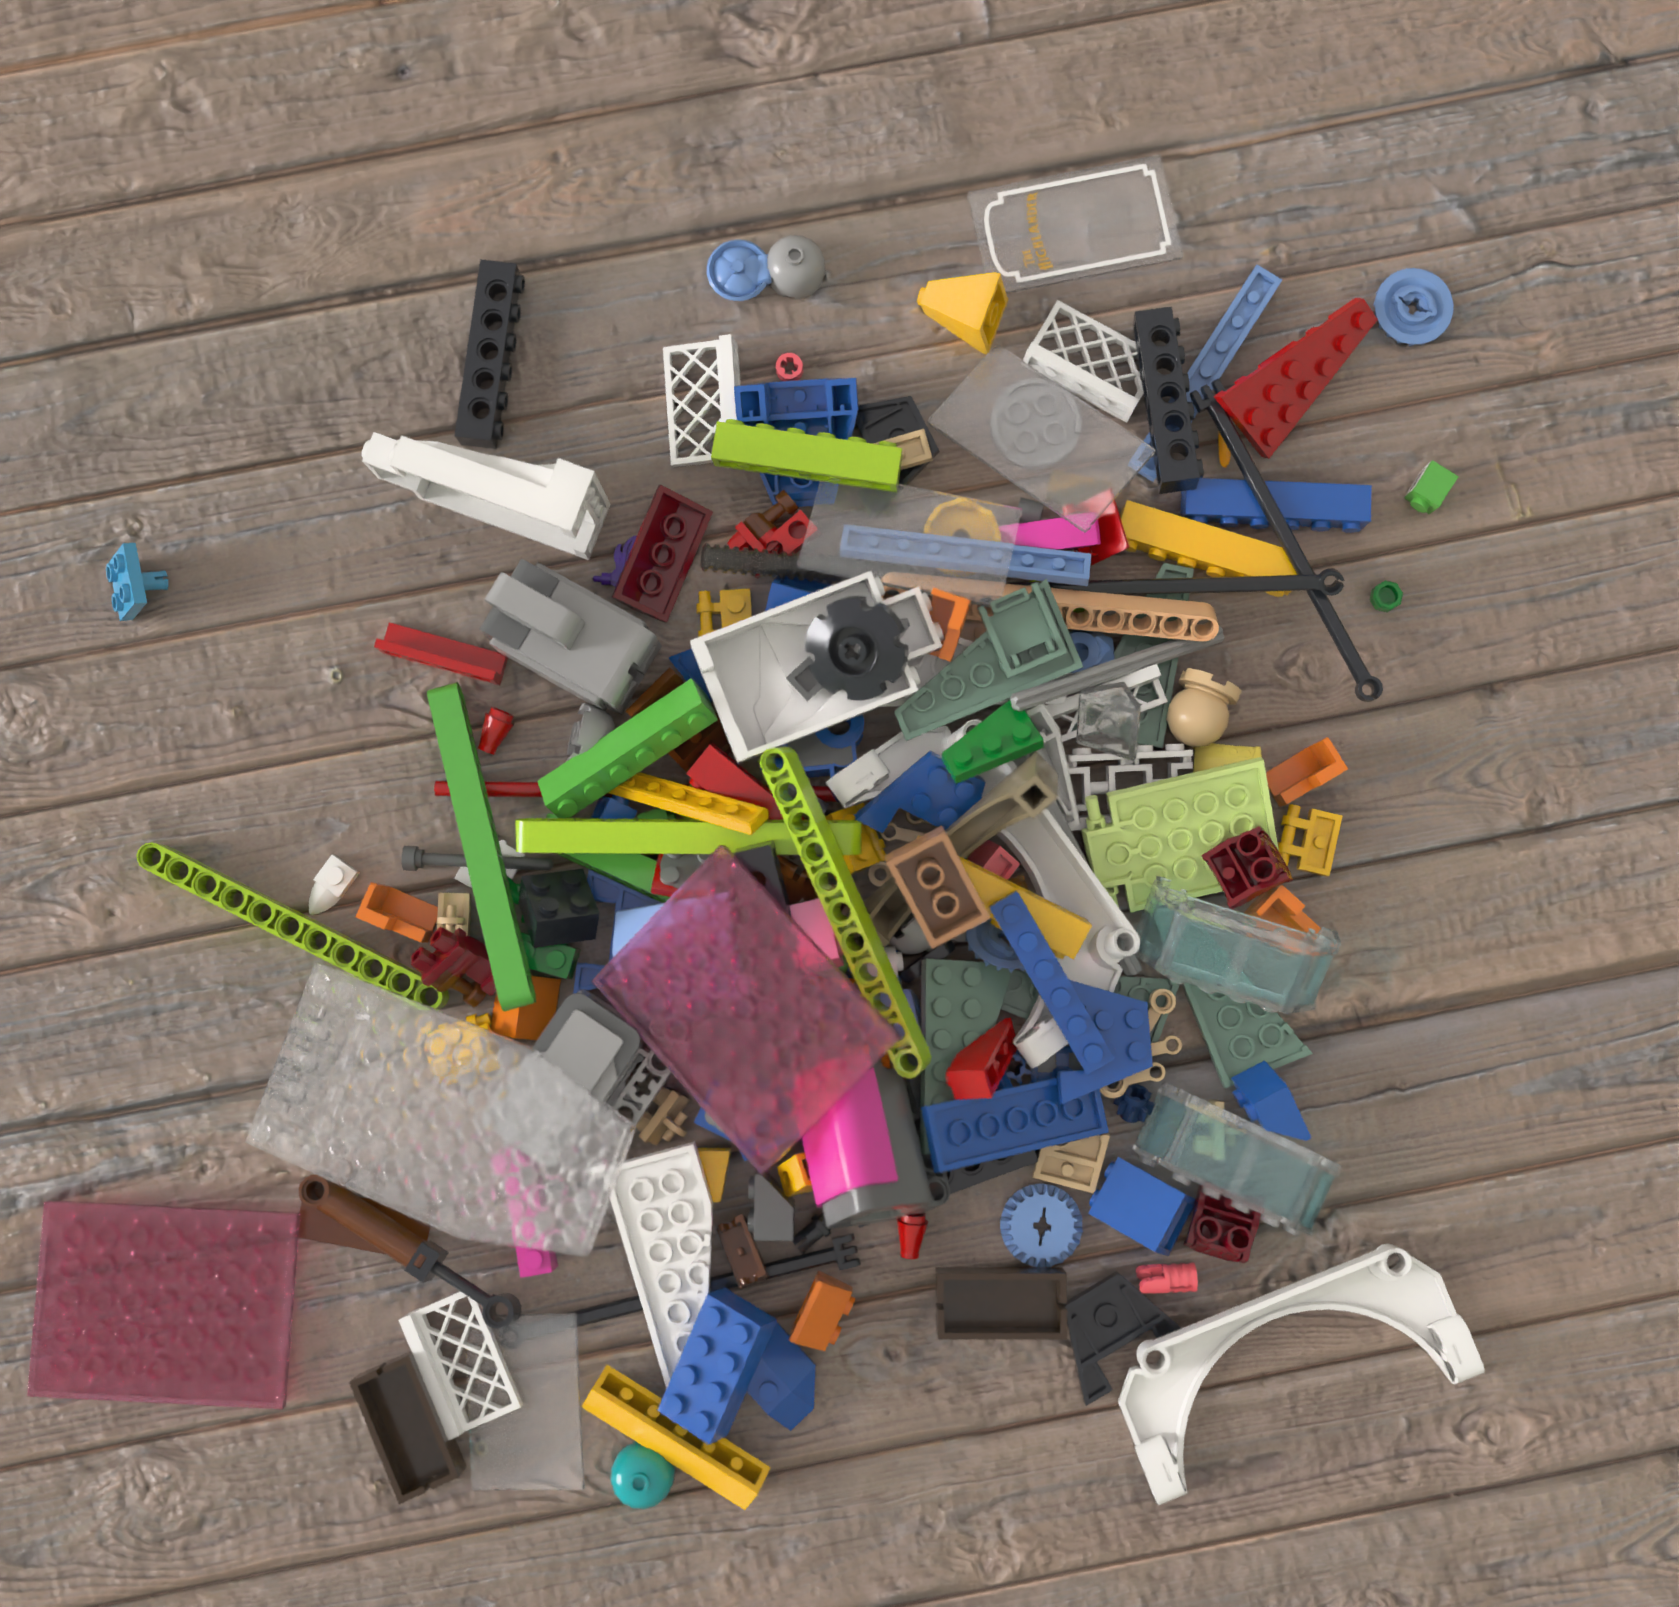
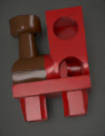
M784 489L776 495L775 498L778 502L762 514H750L743 522L741 521L736 525L735 528L738 532L727 542V545L738 557L750 547L757 553L745 565L756 579L765 575L770 570L775 573L796 553L821 536L819 530L801 509L780 528L774 525L785 512L791 515L799 508Z

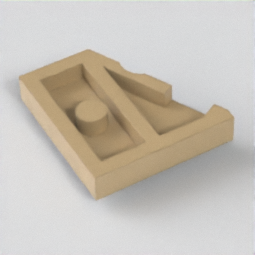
M1105 1133L1039 1149L1037 1154L1039 1162H1036L1034 1165L1033 1178L1094 1194L1110 1134Z

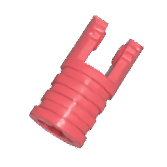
M1195 1263L1141 1265L1135 1269L1137 1278L1142 1280L1139 1284L1140 1292L1142 1293L1197 1292L1198 1279Z

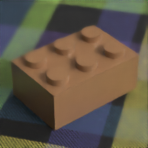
M943 826L884 856L892 875L932 949L990 919Z

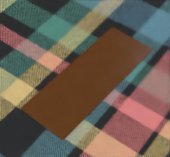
M315 1188V1194L319 1199L323 1196L324 1190ZM360 1197L408 1230L428 1241L433 1211ZM301 1202L295 1237L385 1254L317 1208L309 1207Z

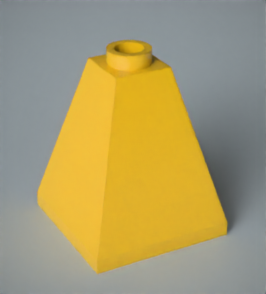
M996 272L928 281L926 288L922 287L920 289L917 304L922 307L924 314L986 355L989 354L1008 302L1001 274Z

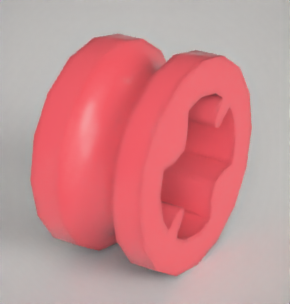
M794 353L782 354L776 362L778 378L781 381L801 379L803 374L801 358ZM787 362H792L797 371L794 372L792 370V374H785V368L782 366H787Z

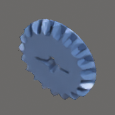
M1407 268L1391 274L1379 287L1373 304L1379 328H1383L1387 337L1397 340V344L1406 343L1409 347L1416 344L1422 346L1438 338L1449 326L1454 308L1452 295L1447 285L1437 275L1419 268ZM1411 302L1417 303L1416 309L1420 310L1416 311L1413 315L1408 313L1409 307L1405 306Z
M991 918L966 931L965 940L968 941L969 950L974 951L976 959L984 960L985 966L992 964L996 966L998 971L1001 968H1007L1010 973L1016 968H1019L1021 971L1025 970L1011 944L1009 943L1008 947V944L1001 938L1003 930L990 923Z
M1032 1184L1015 1192L1005 1204L1000 1220L1001 1235L1010 1253L1024 1264L1037 1268L1051 1267L1058 1263H1063L1080 1244L1083 1232L1082 1216L1076 1202L1064 1190L1050 1184ZM1044 1208L1045 1221L1051 1227L1044 1230L1039 1243L1040 1235L1038 1234V1229L1033 1227V1224L1040 1221Z

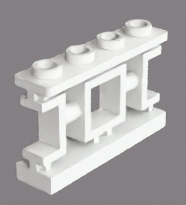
M1165 744V750L1153 751V745L1134 746V752H1122V746L1103 747V753H1091V748H1072V754L1065 755L1069 773L1081 774L1082 804H1077L1078 813L1079 811H1087L1085 797L1091 794H1106L1107 792L1116 791L1115 772L1143 771V784L1163 780L1153 779L1152 764H1139V759L1180 757V762L1167 763L1168 778L1178 776L1177 769L1193 768V762H1191L1193 750L1184 749V744ZM1118 760V765H1106V781L1090 782V767H1077V761ZM1105 814V822L1110 823V814ZM1088 815L1079 816L1081 824L1071 829V831L1087 828L1086 818Z

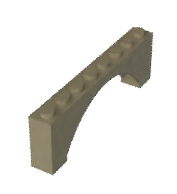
M1035 751L945 830L957 855L965 858L1005 828L1029 817L1034 819L1058 798V773ZM894 876L863 902L883 947L890 943V939L912 910ZM855 932V943L863 947L864 939L862 935Z

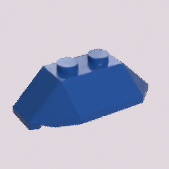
M777 1322L747 1392L770 1417L791 1431L814 1409L816 1364L798 1344L789 1341L790 1335Z

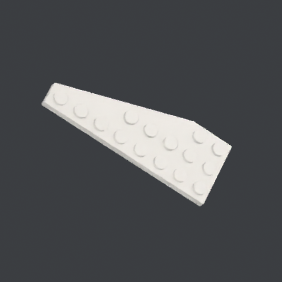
M695 1141L605 1165L601 1169L666 1389L707 1294L710 1293L713 1200Z

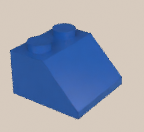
M1265 1060L1231 1078L1236 1087L1232 1094L1240 1108L1245 1109L1252 1122L1257 1120L1266 1131L1304 1141L1312 1138L1289 1087Z

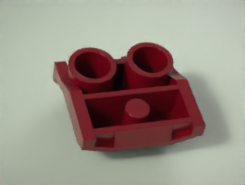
M1260 825L1241 835L1225 840L1201 855L1212 870L1231 909L1246 904L1284 882L1293 881L1290 870L1276 845Z
M1202 1179L1184 1245L1196 1252L1225 1261L1248 1262L1259 1227L1264 1197L1242 1194L1209 1183V1180Z

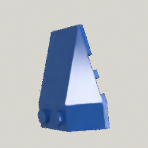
M822 378L734 386L736 418L746 426L756 427V424L763 423L775 427L774 430L787 431V428H797L809 435L817 436L819 432H826L835 435L836 439L848 440V437H852L859 410L857 378ZM760 473L773 505L778 502L775 498L776 495L783 489L798 507L835 505L840 484Z

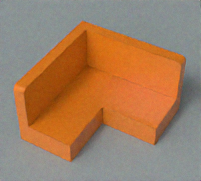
M933 588L931 592L933 595L931 601L932 611H929L933 623H939L944 640L940 641L942 647L939 650L929 654L951 662L972 601Z
M1326 737L1267 771L1268 788L1278 806L1282 807L1310 790L1325 784L1348 770L1330 739Z
M371 882L355 917L384 930L395 931L420 943H428L437 924L438 907L388 885Z
M1282 884L1259 895L1243 913L1252 924L1286 955H1292L1306 938H1313L1321 929L1302 911L1305 905Z

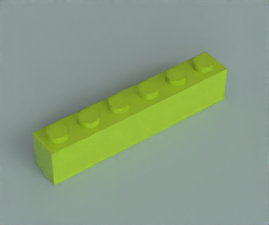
M727 419L726 423L717 421L711 454L714 466L897 493L903 455L902 448L897 447V444L893 442L880 441L879 444L866 443V440L860 437H848V440L836 439L835 435L826 432H819L816 436L805 434V431L797 428H787V431L774 430L775 427L763 423L756 424V427L746 426L742 421Z

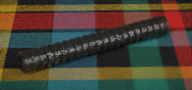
M705 543L702 547L700 566L703 572L711 569L713 573L721 570L724 574L727 571H731V574L736 575L737 572H740L744 576L747 573H750L751 576L759 574L760 577L769 575L770 578L779 576V579H784L786 576L789 580H794L797 577L799 581L807 578L808 582L816 579L817 583H822L825 580L827 584H831L833 581L837 584L868 571L872 572L874 578L879 577L880 580L885 575L891 573L911 575V568L905 565L863 562L862 560L854 561L853 559L844 560V558L840 557L835 559L834 556H829L827 559L824 555H819L817 558L815 554H810L807 557L805 553L797 556L796 552H791L790 555H787L786 551L778 554L777 550H772L771 553H768L767 549L759 552L757 548L749 551L748 547L739 550L738 546L730 549L728 545L720 548L719 544L710 547L709 543Z

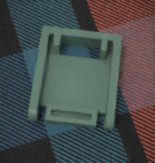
M1037 582L1031 585L1032 593L1035 596L1030 599L1024 587L989 602L994 614L993 616H988L984 605L977 608L1007 679L1068 653ZM1039 644H1045L1049 654L1020 666L1016 654Z

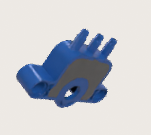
M861 714L846 720L850 729L843 735H834L825 728L782 746H788L795 750L808 778L822 776L832 778L857 760L856 748L859 746L864 732L863 715ZM782 757L775 758V764L779 769H782L784 765ZM831 791L833 798L837 802H839L834 793Z

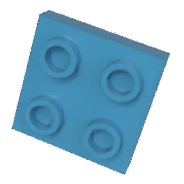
M123 543L113 555L109 564L106 565L107 580L113 583L114 588L112 607L115 612H118L120 621H131L147 604L145 591L168 589V579H164V577H167L165 570L141 572L136 543Z

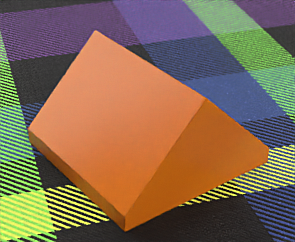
M531 975L536 994V1003L505 1012L501 1008L496 991L491 1020L492 1025L490 1027L493 1033L516 1039L538 1040L557 1012L561 979Z

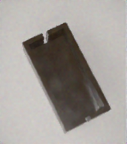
M936 1267V1334L938 1340H1067V1309L1063 1304L1067 1303V1273L1062 1267Z
M412 1351L391 1359L387 1364L384 1362L364 1371L349 1382L398 1504L426 1493L430 1487L435 1489L461 1476L467 1468L456 1439L448 1440Z

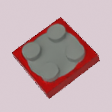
M658 854L651 894L680 899L716 894L723 854Z

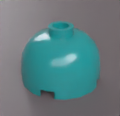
M636 1441L619 1451L611 1469V1484L615 1495L623 1504L633 1509H648L658 1505L668 1496L675 1480V1466L665 1460L660 1454L642 1446Z

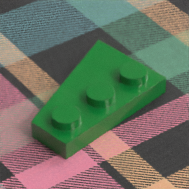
M1007 701L941 753L942 761L955 784L1044 748V740L1025 710H1014L1011 706V701Z

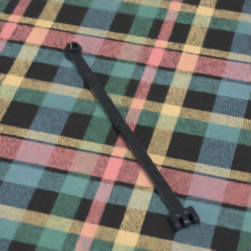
M1219 379L1211 382L1215 394L1212 393L1207 384L1202 386L1200 389L1204 400H1202L1198 391L1194 390L1190 393L1194 406L1198 413L1208 410L1297 575H1315L1230 417L1214 398L1220 391H1225ZM1306 590L1356 682L1355 694L1357 698L1364 702H1371L1379 698L1383 691L1381 681L1377 677L1370 675L1327 595L1321 590ZM1363 685H1368L1371 688L1372 692L1370 695L1363 693Z
M1328 568L1317 575L1089 580L1088 586L1048 583L1050 588L1121 595L1321 590L1324 594L1332 596L1342 591L1344 584L1338 580L1344 581V578L1338 570ZM982 574L979 575V581L1000 583V576ZM1327 576H1334L1336 578L1331 585L1324 584V580ZM1007 582L1004 584L1031 586L1036 582ZM982 599L979 602L989 604L992 600Z
M854 1233L833 1237V1247L765 1263L770 1277L763 1280L838 1262L839 1271L861 1265L860 1258L850 1260L846 1258V1256L858 1252L857 1246L846 1248L843 1246V1243L855 1240ZM733 1272L710 1277V1293L722 1288L731 1289L739 1287ZM639 1295L525 1324L516 1321L502 1328L499 1333V1337L504 1338L508 1331H513L517 1335L516 1341L512 1342L504 1338L500 1342L504 1347L514 1349L527 1339L643 1311Z

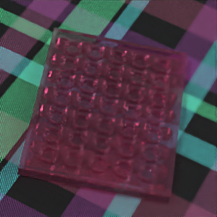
M720 845L592 980L595 986L623 1018L638 1031L644 1042L761 1175L767 1173L902 1038L726 845Z
M57 1200L45 1201L27 1396L283 1409L286 1407L300 1213Z

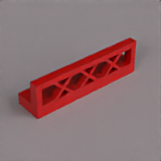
M390 622L384 640L376 638L374 648L386 655L498 686L501 684L508 657L495 651Z

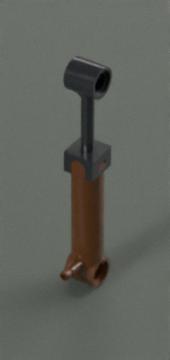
M349 1162L338 1179L329 1174L310 1175L301 1182L299 1197L305 1205L317 1208L405 1266L404 1271L422 1283L431 1281L436 1275L483 1306L482 1317L489 1327L502 1329L519 1319L521 1304L515 1295L510 1293L489 1295L442 1264L449 1253L433 1241H425L346 1189L358 1169L357 1163ZM319 1182L324 1187V1194L320 1199L315 1194V1187ZM499 1302L504 1303L508 1308V1315L504 1320L496 1314V1306Z

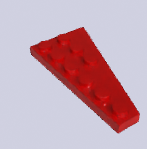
M1354 298L1329 315L1326 322L1306 331V335L1303 338L1286 345L1259 364L1257 370L1248 376L1240 377L1234 382V386L1227 391H1220L1214 398L1227 412L1258 454L1263 458L1270 459L1378 319L1363 298Z

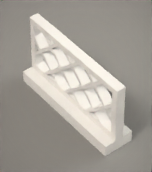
M1057 300L1034 341L1031 342L1021 366L1126 423L1143 395L1140 371L1138 372L1134 359L1138 358L1135 341ZM1059 312L1070 318L1072 326L1058 329L1055 321L1057 313ZM1081 330H1093L1096 332L1098 340L1085 343ZM1074 332L1078 345L1064 347L1061 335ZM1055 337L1058 349L1049 351L1039 346L1042 339ZM1117 343L1123 347L1125 354L1111 357L1107 345ZM1101 346L1105 359L1091 362L1087 349ZM1081 351L1085 364L1074 365L1069 362L1067 354ZM1127 361L1131 374L1118 376L1114 364ZM1107 365L1112 378L1102 380L1096 376L1094 368ZM1134 380L1138 390L1135 397L1124 392L1120 383Z
M731 334L721 335L719 340L663 347L672 467L713 463L711 454L704 448L715 436L716 424L712 427L702 419L713 405L721 411V418L718 422L726 423L727 419L737 420L734 386L741 385L738 344ZM716 349L717 359L710 368H707L699 361V358L705 351ZM685 354L690 358L680 372L672 367V355ZM695 363L706 371L696 385L685 377ZM717 368H718V376L714 373ZM712 376L719 382V389L710 398L700 389ZM681 380L692 387V390L682 402L674 396V389ZM697 393L708 400L698 414L687 407ZM719 398H720V405H719L718 403H716V401H717ZM685 409L694 419L682 431L676 426V418ZM699 422L710 430L700 444L688 436ZM677 431L681 434V435L678 437V439H677ZM685 439L697 447L689 457H678V448Z
M460 1291L423 1308L416 1309L399 1319L448 1440L523 1406L492 1328L483 1320L482 1305L468 1297L473 1308L470 1317L467 1318L454 1312L457 1301L467 1296ZM450 1304L449 1309H446L443 1306ZM436 1311L446 1315L441 1330L430 1326L426 1317L427 1313ZM451 1318L467 1324L461 1339L446 1333ZM471 1327L483 1332L485 1340L482 1348L466 1342ZM443 1339L458 1345L453 1360L444 1357L441 1353L440 1346ZM463 1348L479 1354L474 1369L458 1363ZM484 1357L496 1363L498 1369L494 1378L479 1372ZM455 1369L471 1375L466 1390L455 1386L452 1379ZM476 1378L492 1384L486 1399L471 1393ZM496 1387L506 1390L512 1403L501 1406L492 1402L491 1399ZM468 1399L483 1405L480 1417L471 1421L465 1411ZM488 1408L494 1410V1411H491V1412L487 1413Z

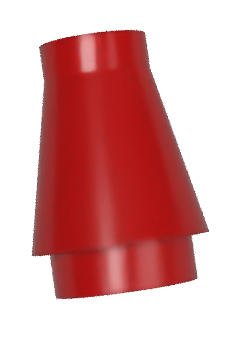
M491 707L489 713L485 712L480 743L477 748L495 755L498 747L514 726L512 723L514 715L496 707Z
M926 1213L910 1214L897 1219L901 1249L900 1256L902 1258H919V1251L928 1225Z

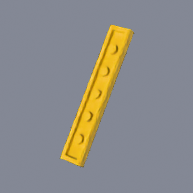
M638 772L608 792L609 794L748 835H752L769 818L768 809L641 772Z

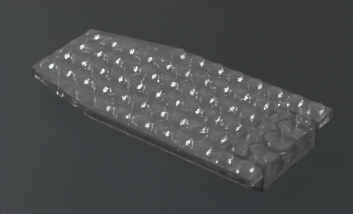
M315 962L245 1143L457 1238L588 1256L636 1126L605 1102H601L589 1093L590 1091L583 1085L576 1083L568 1077L558 1066L547 1061L534 1048L323 963Z

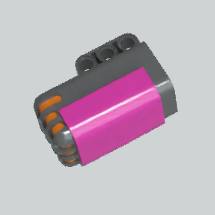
M864 1036L859 1039L848 1037L843 1040L834 1038L827 1040L824 1044H821L799 1059L795 1066L796 1078L791 1083L816 1206L823 1207L827 1229L888 1222L910 1214L925 1213L945 1204L949 1200L950 1187L946 1171L934 1173L931 1155L921 1153L920 1113H912L905 1078L898 1074L894 1068L881 1036L875 1038Z

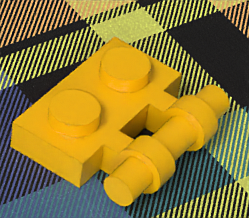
M750 588L719 590L720 602L718 603L711 602L710 591H699V603L696 604V613L700 615L701 630L698 631V637L716 631L713 630L712 614H721L722 628L752 617Z
M1289 804L1287 814L1283 815L1281 825L1284 828L1281 841L1278 842L1279 852L1287 867L1290 856L1299 857L1296 870L1325 877L1330 876L1343 816L1312 808L1309 809L1306 820L1299 818L1301 806ZM1296 829L1305 830L1301 847L1293 845Z

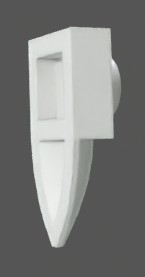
M332 854L313 879L316 882L309 898V914H319L333 907L344 896L360 872Z

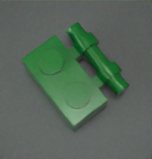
M523 915L521 918V923H525ZM521 932L530 969L564 979H573L581 949L568 946V943L534 948L529 934Z

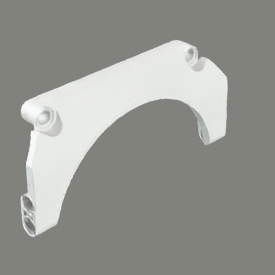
M972 719L952 734L947 726H941L908 741L905 740L903 733L900 732L876 750H870L830 778L826 784L844 809L871 801L927 752L931 750L942 756V752L963 737L966 731L972 730L982 721ZM1013 761L979 774L986 782L982 798L1017 768ZM1046 808L1034 819L1032 817L1023 819L997 833L996 835L1008 845L1023 865L1037 895L1087 919L1092 925L1075 959L1066 955L1063 959L1057 958L1068 979L1114 993L1118 979L1123 971L1122 967L1117 963L1138 951L1140 938L1051 813ZM1117 937L1123 939L1125 943L1124 951L1118 947ZM1038 994L1029 1017L1013 1039V1044L1032 1069L1045 1062L1068 1044L1040 994Z
M1382 1244L1376 1250L1155 1340L1150 1339L1140 1343L1136 1353L1140 1366L1129 1368L1118 1403L1158 1506L1188 1493L1183 1462L1184 1435L1194 1398L1204 1378L1223 1353L1236 1341L1253 1329L1273 1319L1309 1310H1340L1366 1315L1383 1321L1412 1338L1430 1355L1452 1384L1463 1382L1484 1373V1365L1470 1331L1462 1317L1457 1315L1440 1273L1409 1255L1403 1249L1393 1244ZM1392 1253H1397L1398 1263L1393 1268H1388L1387 1258ZM1154 1350L1160 1351L1161 1357L1156 1364L1150 1365L1146 1363V1357L1149 1352Z

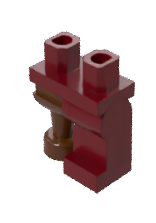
M439 927L430 939V945L436 948V950L431 953L425 948L419 947L411 956V965L422 973L421 983L428 987L433 986L439 992L452 988L462 993L463 1001L473 1008L483 1001L486 993L492 996L496 992L486 945L471 936H466V932L460 928L452 933ZM466 974L475 981L470 983L463 976Z

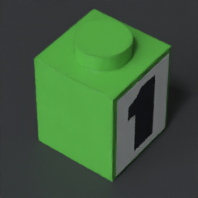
M1432 460L1421 470L1404 499L1409 501L1411 507L1415 510L1431 514L1440 507L1459 476Z

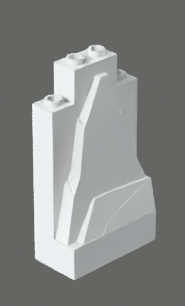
M373 432L371 440L365 442L362 449V462L377 478L412 490L419 499L587 560L590 559L611 505L594 471L559 458L556 464L533 465L436 441L413 440L402 435L400 439L395 440Z
M868 571L690 640L691 649L737 764L760 756L767 749L780 747L919 691L917 685L921 683L916 668L914 666L909 667L908 663L903 674L895 683L886 680L887 690L872 699L860 701L849 700L846 691L843 689L832 694L823 687L807 702L789 683L786 677L809 656L815 662L814 655L805 651L806 636L812 620L820 614L828 616L826 606L848 596H865L866 602L870 607H874L877 603L882 602L898 616L905 628V631L899 635V640L901 643L909 646L907 662L939 650L942 647L940 641L944 640V635L939 623H933L929 611H932V605L927 593L921 594L920 588L916 587L883 600L881 596L885 595V590L880 578H874L872 572ZM858 644L853 648L856 653L860 649Z

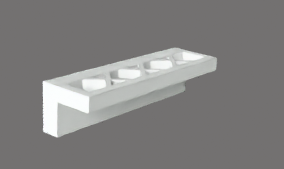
M1157 664L1067 697L1064 704L1046 705L1053 719L1060 717L1071 722L1067 734L1061 736L1062 742L1167 703L1168 701L1159 681L1161 673ZM1149 683H1152L1158 699L1148 703L1135 698L1139 688ZM1135 689L1132 696L1125 693ZM1117 695L1129 700L1125 712L1119 714L1106 709L1110 698ZM1106 700L1103 707L1096 705V703ZM1133 702L1140 705L1138 707L1130 709ZM1088 706L1100 711L1096 723L1090 725L1077 720L1081 709ZM1077 711L1074 718L1067 716V714ZM1104 713L1111 716L1101 720ZM1075 724L1080 727H1083L1075 731H1072Z

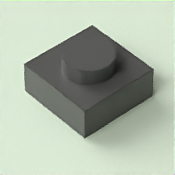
M810 656L786 677L789 683L807 702L823 688L810 670L809 666L814 663Z

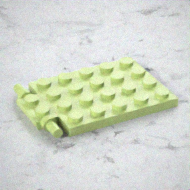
M1261 757L1107 792L1106 796L1111 817L1110 823H1106L1104 815L1100 813L1097 795L1085 797L1088 813L1086 818L1087 828L1081 829L1088 864L1118 907L1116 895L1119 893L1118 886L1124 884L1130 912L1222 892L1212 870L1201 855L1225 840L1241 835L1259 825L1266 831L1278 849L1265 764Z

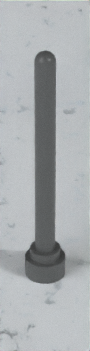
M418 846L403 847L401 863L402 869L406 871H417L418 868H423L424 865L467 867L464 854L425 853V850L419 849ZM502 856L505 869L548 871L553 867V861L549 858Z

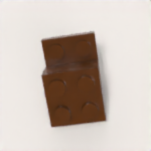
M669 667L625 712L632 718L685 682ZM716 712L717 721L667 753L686 773L711 743L716 744L726 754L732 751Z

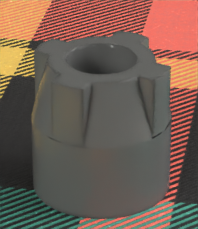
M1021 497L1015 514V520L1023 523L1040 521L1045 503Z

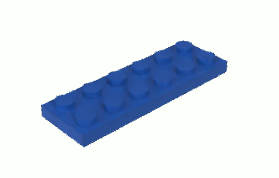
M1057 1077L996 1090L992 1098L955 1099L921 1107L934 1173L1109 1133L1100 1089L1064 1104H1059Z

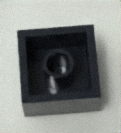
M583 869L521 876L518 903L534 948L596 939L600 913Z

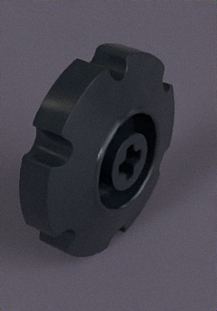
M848 596L836 600L826 606L828 616L823 614L816 616L809 626L805 651L812 653L815 657V662L809 666L817 681L832 694L843 689L846 691L849 700L872 699L887 690L886 680L895 683L905 670L909 646L901 643L899 640V635L905 631V628L898 616L882 602L877 603L874 607H870L866 602L865 596ZM856 644L860 646L858 653L853 649Z

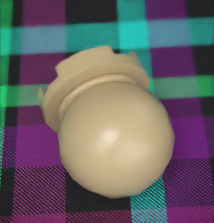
M1187 668L1186 671L1183 670L1178 683L1184 687V690L1177 693L1172 699L1166 718L1169 728L1177 741L1191 747H1206L1220 739L1228 725L1230 714L1227 705H1236L1241 694V689L1229 681L1226 682L1225 686L1211 680L1213 674L1191 668Z

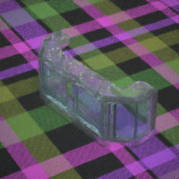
M1156 875L1136 928L1140 938V946L1134 954L1162 975L1167 976L1172 982L1193 984L1210 994L1222 993L1239 1003L1251 1002L1271 1013L1279 1011L1290 1014L1315 1009V1000L1333 956L1338 954L1342 944L1337 931L1322 927L1320 934H1316L1315 930L1310 928L1306 933L1190 897L1185 889H1181V891L1170 889L1171 880Z
M1163 1081L1154 1100L1155 1106L1152 1114L1147 1115L1132 1148L1134 1152L1139 1154L1137 1160L1153 1168L1159 1164L1173 1171L1172 1178L1190 1186L1191 1181H1194L1203 1186L1201 1192L1217 1200L1220 1199L1221 1195L1232 1199L1231 1206L1244 1213L1249 1214L1250 1209H1253L1262 1214L1260 1220L1276 1228L1282 1223V1229L1300 1237L1303 1232L1312 1236L1314 1232L1312 1227L1334 1178H1338L1343 1166Z

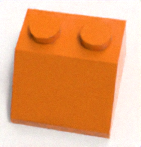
M818 1270L791 1327L789 1341L822 1351L826 1350L829 1343L834 1345L842 1329L837 1324L842 1314L848 1316L856 1299L851 1296L853 1287Z

